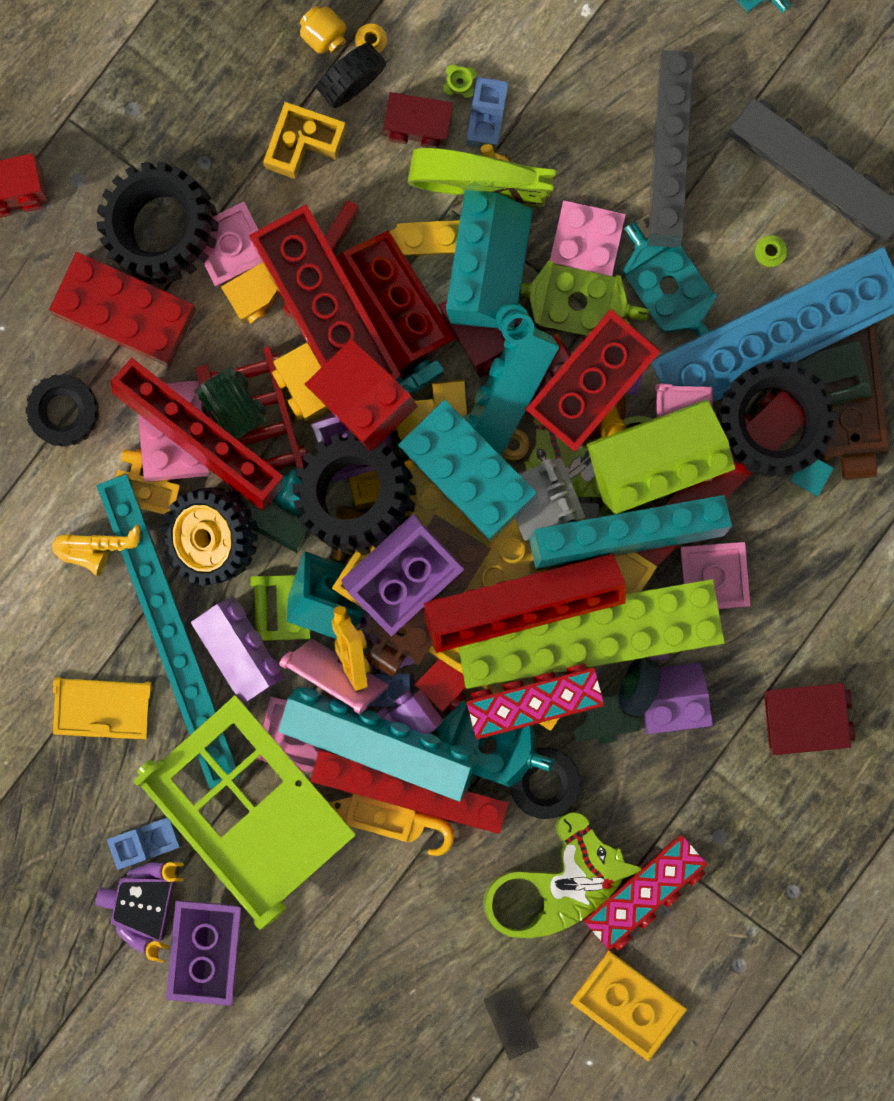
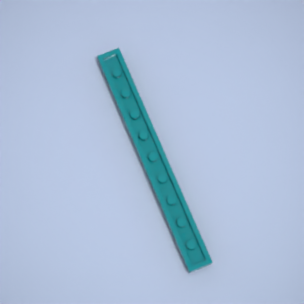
M124 474L96 486L115 536L127 537L129 531L135 525L140 527V540L137 547L126 548L121 553L189 735H191L217 711L129 475ZM223 732L205 749L228 775L237 767L225 732ZM199 754V762L208 786L212 789L222 779L203 756ZM239 774L234 780L241 778V775Z

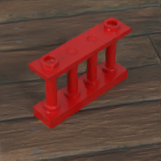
M270 347L263 348L266 360L217 373V371L210 372L207 364L195 367L208 416L225 431H227L225 421L230 420V416L279 403L284 421L237 435L234 432L229 434L244 446L288 434L292 452L264 461L275 470L295 464L297 469L298 467L305 469L304 465L308 464L303 460L307 454L305 446L298 447L283 391L271 373L276 370L273 361L280 358L278 353L272 355ZM270 372L275 391L226 404L225 401L219 403L216 391L222 389V385ZM228 485L229 491H231L234 494L238 493L236 490H234L231 486Z

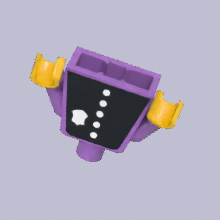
M149 862L129 870L126 877L120 878L117 890L103 887L98 889L95 906L113 909L111 924L116 925L117 934L133 949L145 954L152 961L164 963L165 960L159 958L158 952L161 948L167 950L170 948L168 944L161 943L160 941L164 937L174 883L184 880V878H178L175 874L176 867L184 866L182 862Z

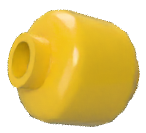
M315 6L300 20V36L318 54L328 51L333 54L345 44L346 39L343 36L346 33L347 25L331 8Z

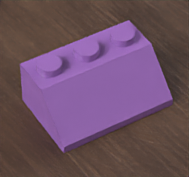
M413 513L341 581L347 592L390 636H393L424 607V603L431 601L464 569L438 538Z
M193 901L175 902L166 1000L228 1006L234 1004L244 908L242 905Z

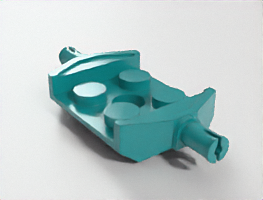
M636 221L624 228L636 245L634 246L635 251L622 273L646 309H649L650 315L662 333L690 330L691 332L694 331L698 337L708 332L709 330L704 325L705 321L703 319L717 298V294L712 292L682 246L680 245V248L647 246L648 237L645 238ZM664 278H673L678 284L677 291L673 294H665L660 289V281Z
M462 701L432 731V733L438 736L440 741L453 746H464L471 753L479 755L473 775L508 787L518 783L529 768L532 769L534 766L551 772L553 768L550 765L554 766L555 759L540 755L535 751L536 737L532 725L476 740L465 701ZM489 739L496 740L497 747L495 751L491 754H483V743Z

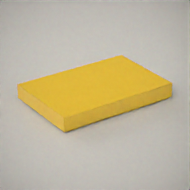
M609 950L570 1001L571 1004L648 1062L687 1011L686 1007Z

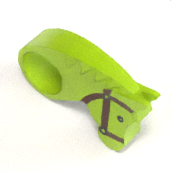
M418 148L412 152L407 183L422 190L449 195H464L465 190L495 192L525 206L544 207L546 196L550 197L551 191L554 190L552 183L557 170L525 166L502 159L498 160L493 157L447 149Z

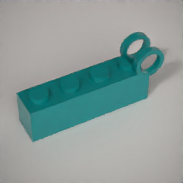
M507 303L496 314V324L505 338V348L500 358L497 357L492 362L489 370L490 377L485 386H481L475 396V405L471 413L464 416V419L500 456H502L526 411L525 409L528 407L559 349V345L552 335L534 328V323L526 309L518 303ZM512 309L519 310L508 314L502 321V317L507 311ZM513 319H523L518 327L513 329L507 328Z

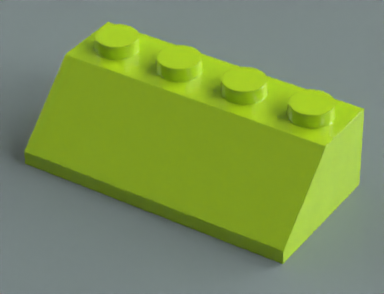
M707 399L587 444L602 502L614 514L735 470L728 439Z

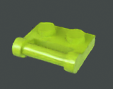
M295 575L250 577V587H254L255 631L260 634L263 641L311 639V630L287 622L288 596ZM276 586L278 631H268L267 587Z

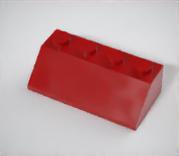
M389 230L342 252L337 257L340 266L399 373L415 366L456 339Z

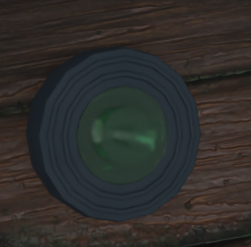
M648 658L636 659L630 665L621 680L622 684L619 692L620 709L633 716H641L649 709L655 696L658 694L661 669L658 663Z

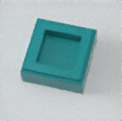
M817 459L812 465L793 473L789 482L818 497L834 468Z

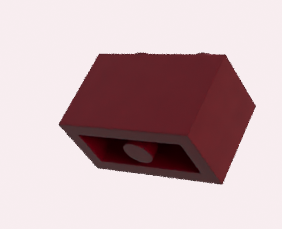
M390 92L383 128L384 136L389 137V141L398 144H407L408 140L421 142L420 146L425 148L439 149L440 145L447 146L453 102Z

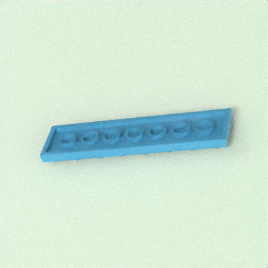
M881 246L656 357L651 363L660 383L672 384V386L713 387V402L722 398L724 392L728 390L730 384L739 375L756 364L762 362L770 363L773 360H782V363L799 361L894 314L893 265L885 248Z

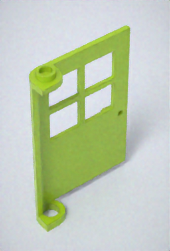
M234 695L163 760L154 762L150 759L137 770L139 776L133 781L136 786L143 788L255 920L254 924L259 930L267 928L288 909L282 901L356 836V833L313 783L310 782L237 695ZM234 723L256 750L227 775L205 748ZM201 754L221 777L222 781L194 805L172 778L196 756ZM261 755L284 782L255 807L233 780ZM228 786L250 812L221 837L199 810L223 788Z

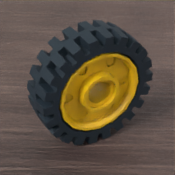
M208 487L188 492L178 497L177 501L168 507L171 511L166 512L163 519L168 523L161 525V532L167 533V536L161 538L162 545L169 546V549L164 551L166 558L173 557L174 560L169 563L173 569L180 568L178 574L182 578L189 577L188 581L191 583L214 585L226 582L242 574L246 570L245 567L249 566L253 560L250 556L256 553L257 547L253 546L252 543L258 541V534L251 533V529L257 528L255 521H248V517L252 515L250 509H242L245 502L241 498L234 499L236 494L231 491L224 492L225 489ZM207 532H209L211 536V541L208 538Z

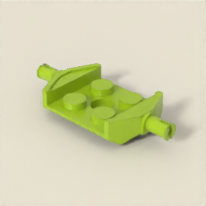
M548 261L532 283L522 282L520 295L526 296V299L529 300L533 321L536 326L587 336L611 308L624 319L628 317L647 322L649 309L630 306V303H627L622 278L619 275L613 277L553 264V261ZM574 294L583 295L586 299L587 305L581 311L571 309L568 304V299Z

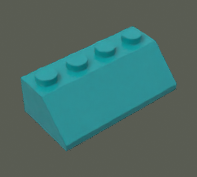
M465 190L446 304V311L451 324L498 328L496 324L498 310L507 303L519 304L533 215L531 208L499 193ZM512 309V310L507 311V312L503 315L502 321H503V319H504L508 314H510V313H512V312H515V311H518V310ZM513 319L508 324V329L515 328L516 319Z

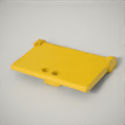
M55 676L53 681V693H55L53 735L147 740L149 698H151V691L153 689L152 682L135 683L63 679Z

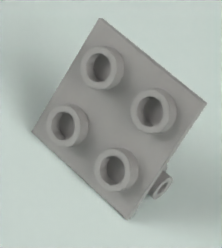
M561 457L552 460V458L544 460L540 463V466L519 473L537 492L538 496L516 518L524 542L529 540L534 529L571 523L585 518Z

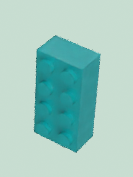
M446 400L439 404L398 444L400 451L490 542L495 540L538 498L537 492Z

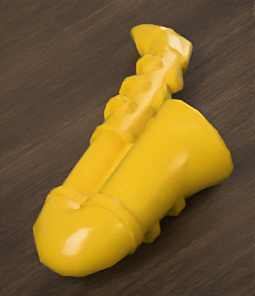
M135 525L129 531L127 537L61 534L54 539L52 550L60 560L83 566L99 577L105 569L109 557V552L104 550L114 551L117 549L122 551L126 548L137 547L140 540V527Z

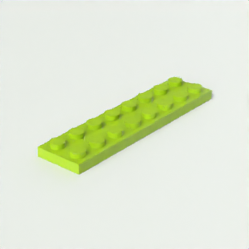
M713 579L626 594L625 604L459 647L465 687L469 689L532 678L554 672V674L567 672L566 668L584 663L586 668L725 643Z

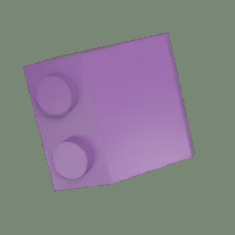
M702 663L661 667V678L657 694L649 709L643 714L645 735L713 726Z

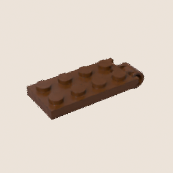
M874 323L812 354L814 377L818 381L822 379L827 385L824 389L827 395L832 394L835 402L831 404L832 411H836L837 420L833 422L832 429H835L833 438L829 440L827 444L829 447L823 454L824 461L831 460V457L841 456V470L844 480L877 477L875 453L881 452V455L889 454ZM852 434L858 436V442L851 441L850 437Z
M434 515L427 528L438 538L464 570L431 601L440 597L445 598L464 593L491 549L439 516ZM424 607L401 627L406 630V634L403 637L398 636L397 633L390 636L371 617L363 631L374 635L378 640L366 657L367 661L394 677L406 656L413 659L414 663L420 665L433 644L425 622Z

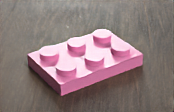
M199 381L166 383L202 412ZM138 414L144 482L209 476L208 468Z

